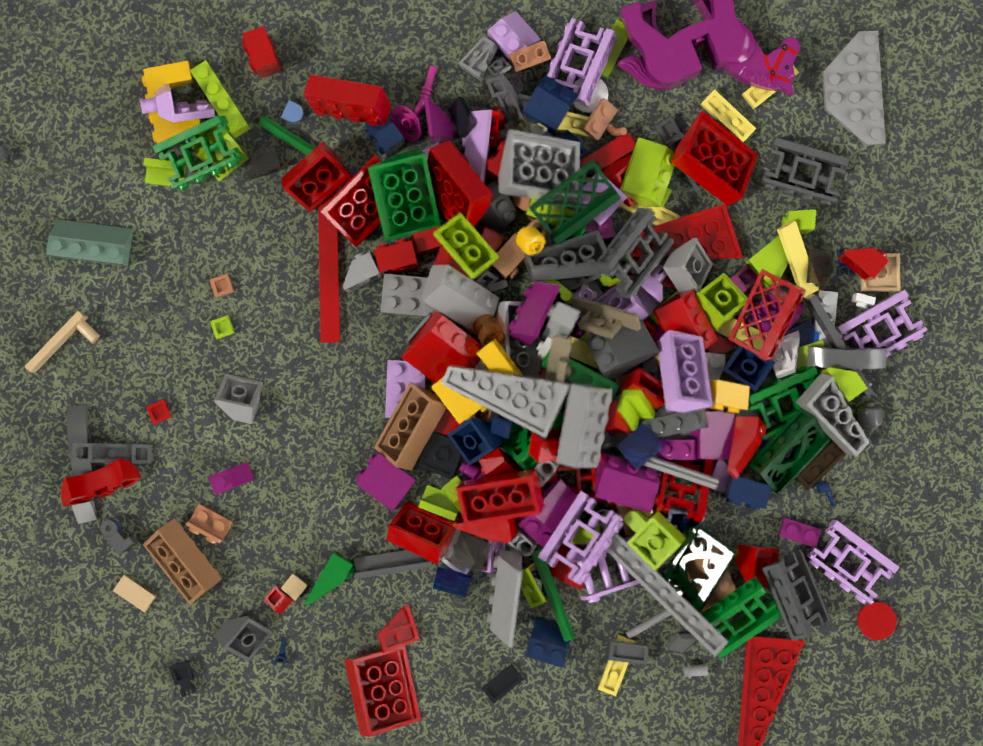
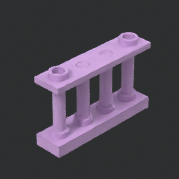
M632 536L622 537L626 543L632 538ZM604 549L598 564L606 588L595 591L590 574V577L585 582L588 594L582 595L580 598L589 603L600 600V596L639 584V582L635 578L630 579L628 571L617 561L623 582L613 585L605 560L606 553L608 552ZM578 553L572 563H577L582 568L587 559Z

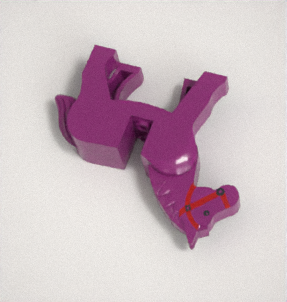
M655 0L640 5L638 1L620 9L619 15L629 40L639 50L642 60L632 55L620 60L618 67L629 73L642 85L659 91H669L697 78L702 67L695 49L700 48L702 43H704L714 71H725L736 80L755 88L782 91L789 97L794 94L791 83L796 77L794 75L793 63L800 51L798 40L788 37L781 43L779 49L772 51L769 55H765L755 41L751 31L736 18L733 0H693L704 21L680 30L669 39L664 37L658 30L655 18L657 7Z

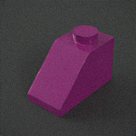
M248 462L208 476L215 495L255 480Z

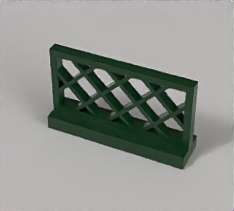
M592 159L530 205L529 209L552 236L555 243L559 245L620 200L621 197ZM593 167L596 170L595 178H585L586 171ZM580 181L579 190H569L570 183ZM584 182H594L592 191H582ZM597 183H605L609 187L603 192H596ZM564 193L563 202L553 201L554 195ZM568 194H578L576 203L566 202ZM581 195H591L590 202L580 204ZM541 205H548L547 214L538 213L536 209ZM552 205L562 206L560 215L551 214ZM565 207H575L574 213L571 216L564 215ZM550 218L559 219V224L553 229L548 226Z

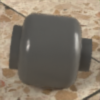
M875 401L863 402V405L857 408V422L864 430L878 429V426L883 423L882 407L875 405Z

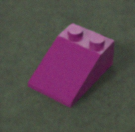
M559 478L542 492L545 506L541 513L517 517L518 525L544 548L578 494Z

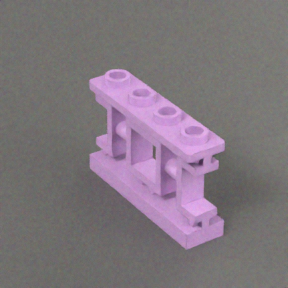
M571 18L570 23H567L563 40H560L558 43V52L555 58L551 60L550 71L547 76L577 93L578 96L575 102H580L581 105L588 107L617 36L614 30L608 28L604 30L601 27L597 36L583 32L585 24L582 21L578 22L575 18ZM575 35L583 39L581 46L572 44ZM590 42L600 44L596 53L588 49ZM574 52L588 56L582 71L569 67ZM561 70L569 74L566 82L557 79ZM576 76L585 79L582 88L573 84Z
M906 290L894 294L836 327L841 331L843 341L851 338L857 349H865L863 345L871 341L874 348L882 346L887 348V357L891 355V350L896 348L898 351L906 347L907 341L911 339L916 341L924 336L923 332L927 331V328L923 326L922 320L912 324L905 312L904 307L911 304V301L907 298L909 295ZM901 301L902 304L895 307L900 315L899 317L892 320L888 312L880 315V312ZM884 319L893 335L879 343L870 326ZM868 320V323L862 326L867 334L859 339L855 331L849 334L846 333V331ZM902 323L905 324L908 331L914 328L917 329L904 338L895 341L896 338L902 336L897 329V326Z
M582 491L538 556V558L553 568L559 560L573 568L568 578L579 585L588 580L593 565L596 566L599 563L601 553L610 546L612 536L615 532L618 533L623 525V518L613 511H610L606 518L594 512L592 509L597 502ZM584 510L592 515L587 525L578 520ZM599 520L608 525L603 535L593 530ZM580 527L594 535L584 552L571 544ZM562 543L571 548L566 558L556 553ZM578 553L587 559L581 569L572 564Z
M833 519L829 524V528L825 530V533L832 537L822 552L813 547L811 552L806 555L810 559L808 563L816 569L821 567L825 570V576L832 581L837 579L841 582L839 586L848 593L851 590L857 594L855 598L861 603L865 604L867 602L872 604L877 594L870 588L880 575L890 579L892 573H896L899 566L839 521ZM834 532H838L854 544L855 547L853 548L851 545L846 544L842 551L834 545L840 537ZM849 551L863 560L853 575L839 566ZM829 552L837 558L831 566L837 571L834 572L818 560L816 556L818 555L820 558L825 559ZM865 555L870 556L886 568V570L884 571L877 567L874 573L871 574L866 570L871 560L865 557ZM860 576L868 580L862 587L868 593L867 596L847 580L850 579L852 582H856Z

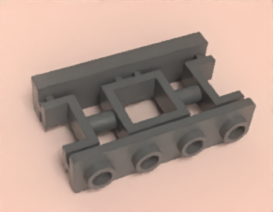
M776 137L772 141L769 153L771 156L778 157L774 173L765 171L760 184L770 191L781 190L787 196H794L795 194L801 196V199L805 201H819V204L822 206L831 207V205L836 204L839 192L830 190L835 174L840 176L845 174V169L850 159ZM784 152L796 155L792 166L782 163ZM798 163L814 168L810 184L794 179ZM822 163L834 166L830 168L828 176L819 174ZM780 171L789 173L787 184L775 181ZM817 181L826 184L823 194L812 191L815 189Z
M637 208L594 264L598 270H604L605 276H613L615 274L621 282L616 290L620 297L632 298L635 296L638 289L648 279L651 272L658 266L660 260L674 243L672 238H667V233L658 232L657 234L651 227L656 220L655 213L651 208ZM642 230L646 234L644 238L641 235H639L642 232ZM650 241L654 245L652 249L648 246ZM637 245L642 255L635 263L630 253ZM620 259L624 262L622 267L618 263ZM628 270H630L631 273H633V274L630 276V278H629V276L626 274V273L628 272Z
M801 549L783 555L787 565L784 564L782 559L762 568L792 641L808 638L812 635L810 622L812 627H817L830 621ZM794 586H796L797 591H798L799 596H800V598H801L802 601H799V598H798V596H797V593H796V591H795Z

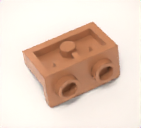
M545 41L510 53L509 56L512 62L510 71L513 74L550 60L551 57Z
M198 504L190 521H187L186 526L190 527L189 531L197 535L201 533L206 536L207 541L216 544L217 542H223L233 521L202 504Z

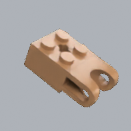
M538 219L531 221L528 226L540 229L541 234L545 238L547 230ZM516 233L496 253L499 258L491 265V268L504 280L508 278L512 280L519 273L518 267L521 264L526 265L525 253L516 244Z

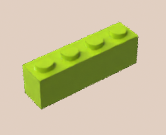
M206 60L190 70L218 115H226L229 122L226 125L229 126V132L234 138L251 129Z

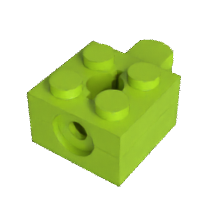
M632 509L625 517V523L635 532L627 544L655 571L686 540V537L659 511L649 519L641 510Z

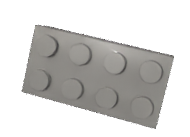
M384 274L380 312L382 314L422 318L426 317L429 313H434L436 310L420 301L428 278Z
M571 384L557 463L575 468L597 467L601 457V444L604 441L605 424L608 421V408L612 400L611 389L595 385Z

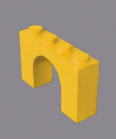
M189 61L143 69L142 82L144 87H147L148 93L145 94V99L155 97V92L164 84H169L170 90L179 86L195 84V78L190 72L193 69L192 64ZM158 112L149 113L150 123L154 125L155 130L152 131L153 140L157 144L203 123L202 119L170 122L160 117Z
M496 338L478 351V356L491 372L524 376ZM444 377L431 386L459 424L464 420L467 421L471 417H475L474 413L478 410L483 412L487 409V407L442 385Z

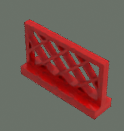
M762 269L728 339L759 355L765 361L772 360L806 290ZM764 276L771 278L772 287L763 288L762 280ZM785 285L790 290L787 296L781 298L777 287ZM774 289L777 299L768 302L765 292ZM761 293L764 304L755 307L753 299L755 295ZM778 302L780 311L778 314L772 315L769 305ZM766 307L768 317L759 320L756 309ZM753 311L756 321L747 324L745 316L748 312ZM770 320L772 327L770 331L764 333L760 322ZM757 324L760 335L751 337L748 327ZM744 328L747 339L741 341L735 338L738 330ZM761 337L763 345L760 350L754 348L753 339Z

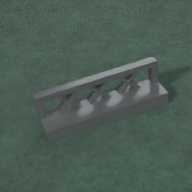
M408 550L354 558L356 568L355 579L433 566V562Z

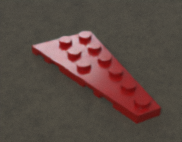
M725 204L652 227L657 234L658 232L667 233V238L674 240L670 250L663 258H668L671 252L693 238H697L709 259L743 258ZM642 230V232L639 235H641L644 238L646 234ZM651 241L648 244V246L652 249L654 245L651 243ZM637 245L630 253L631 257H640L642 255Z
M754 636L746 641L738 746H762L768 726L775 715L774 712L780 703L805 640L792 641L790 638Z

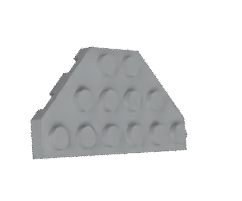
M860 31L822 73L824 108L846 130L854 134L863 145H884L886 141L878 31Z

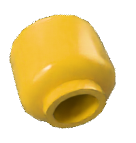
M527 226L520 229L517 233L516 244L525 254L535 255L542 251L545 238L537 228Z

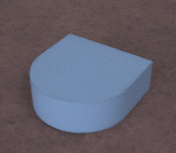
M289 100L281 118L291 123H298L303 119L304 112L299 104Z

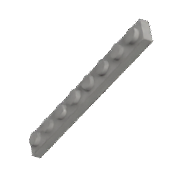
M615 532L611 538L612 542L606 551L713 656H716L728 641Z

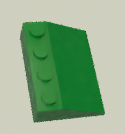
M421 148L400 153L368 167L385 241L441 226L426 155Z

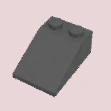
M640 320L641 328L639 331L622 326L613 339L597 335L586 342L602 374L607 379L612 380L659 353L642 320Z

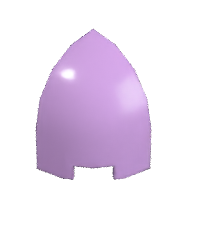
M714 459L711 476L719 479L718 486L714 490L725 493L730 475L727 472L728 467L723 460Z

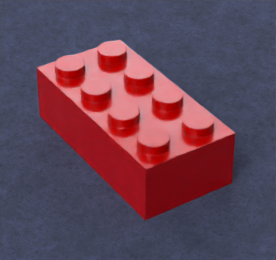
M311 74L303 94L314 113L318 116L324 117L327 115L338 120L344 118L355 123L366 122L372 126H385L392 106L383 88L380 86Z
M536 469L461 481L456 487L465 525L540 514L545 506Z

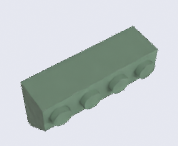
M57 219L48 237L46 255L55 258L128 267L133 229Z

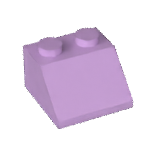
M516 11L501 18L487 30V37L497 45L498 49L511 64L510 53L536 44L541 40Z

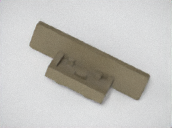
M577 296L571 297L573 309L579 311V314L585 315L578 323L581 330L613 339L622 326L639 331L641 328L638 314Z
M558 336L552 337L545 380L565 383L566 377L570 376L571 365H568L572 339Z

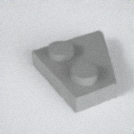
M483 36L458 64L462 69L483 81L488 71L487 67L490 66L498 47L493 41Z

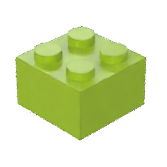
M725 273L696 294L711 326L716 331L741 313L748 299Z

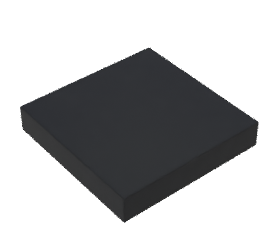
M433 431L421 453L417 467L453 479L462 455L449 437Z

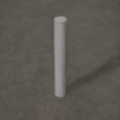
M665 609L627 631L626 634L631 639L672 614Z

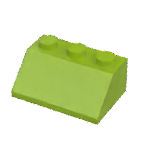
M638 138L620 191L642 207H661L675 167L671 163L675 152L667 146Z
M461 213L433 233L471 279L478 277L499 258Z

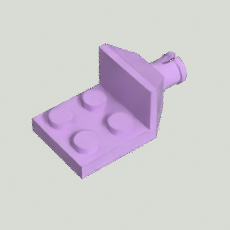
M164 84L156 91L155 97L140 99L142 114L158 112L160 117L170 122L215 117L214 108L210 101L207 102L206 99L197 100L193 104L179 102L176 103L177 106H173L169 84Z
M661 264L655 267L636 294L642 301L648 314L663 300L661 283L668 275L665 270L659 275L663 268Z

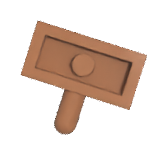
M605 98L599 101L581 128L594 141H598L605 130L612 136H621L627 133L625 127L615 128L610 124L618 109Z

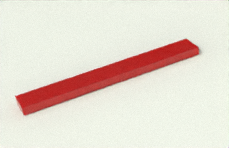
M337 190L318 205L321 343L340 342L338 230L320 211L338 192Z

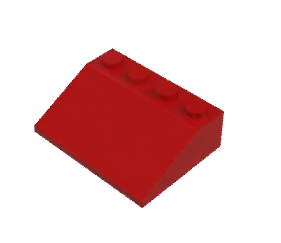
M701 111L677 146L671 163L728 206L743 198L758 154L704 111Z
M450 140L430 147L427 164L436 206L448 221L461 213L475 227L489 208L492 198L490 188L482 182L480 176L474 172L469 162L462 157L459 150L454 147Z
M376 155L320 210L334 227L355 247L381 223L368 171L369 166L381 162Z
M435 311L402 354L401 358L435 383L445 376L448 367L451 365L473 369L481 361L477 353L483 346L445 316Z
M405 646L385 653L381 649L344 659L361 736L371 737L421 721Z

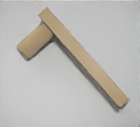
M77 311L24 367L29 372L36 373L76 330L92 344L99 339L100 335L85 321L88 316L81 311Z

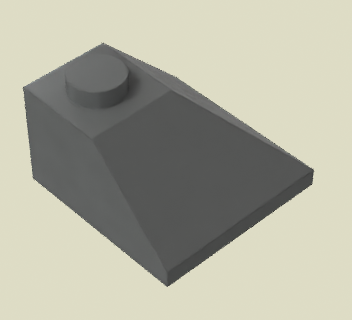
M245 616L226 620L214 636L224 649L249 662L274 632L250 617Z

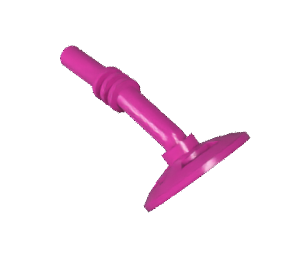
M434 66L429 68L425 85L422 86L420 91L422 95H419L420 100L414 112L403 105L397 106L392 111V122L405 140L416 141L421 136L422 128L419 117L425 107L424 98L430 99V92L433 91L431 88L437 68ZM408 130L415 131L416 135H411L407 132Z

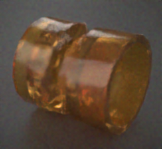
M485 314L474 321L473 330L483 347L495 338L502 346L505 341V334L494 316Z

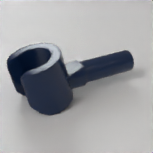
M841 249L836 250L838 257L842 252ZM838 259L837 274L842 276L841 269L845 268L846 274L849 275L850 268Z
M826 482L817 483L816 486L819 494L825 493L831 505L836 506L837 504L830 492V486Z
M282 638L279 654L274 660L275 665L278 663V658L283 659V666L287 662V656L285 655L287 638Z

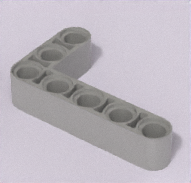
M557 460L545 462L551 464L553 469L546 468L545 464L540 462L533 468L537 471L540 488L559 467V463L556 462ZM515 518L518 533L508 543L517 552H522V556H529L533 553L538 543L518 525V520ZM524 542H528L531 547H526Z

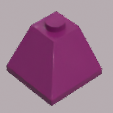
M424 98L431 144L449 140L454 141L453 135H457L454 123L451 124L450 117L429 98Z

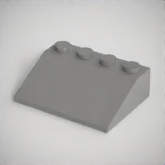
M509 130L499 172V193L540 199L580 169V142ZM579 181L570 183L569 190H579ZM564 193L555 194L553 201L563 202ZM568 194L566 202L572 203L577 200L578 194Z
M499 550V556H495L494 568H497V574L492 575L491 586H495L494 593L490 592L489 604H493L492 611H488L487 622L490 623V630L508 647H512L522 575L523 553Z

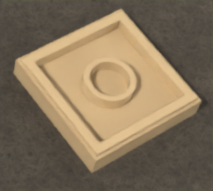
M886 253V258L889 262L878 275L869 282H865L861 278V292H900V253Z

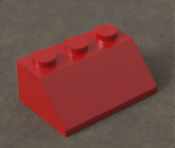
M321 142L282 177V186L289 195L308 212H311L351 177V173L338 155L327 144Z
M693 289L676 294L653 310L664 334L668 330L703 337L704 350L719 340Z
M407 501L388 525L387 541L438 564L446 554L456 529L453 528L454 522Z

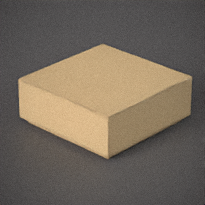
M293 573L281 589L296 601L308 584Z

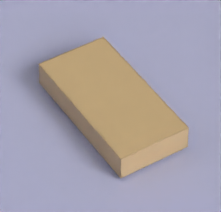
M126 574L123 575L113 590L144 613L156 598L154 593Z

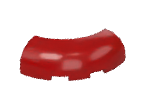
M118 458L101 469L82 475L65 477L61 486L63 506L85 503L88 499H92L97 495L99 498L114 494V490L122 486L127 488L141 479L140 473L130 461Z

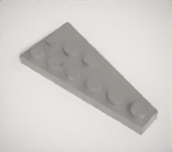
M453 365L448 367L441 383L544 438L548 436L571 387L569 383Z

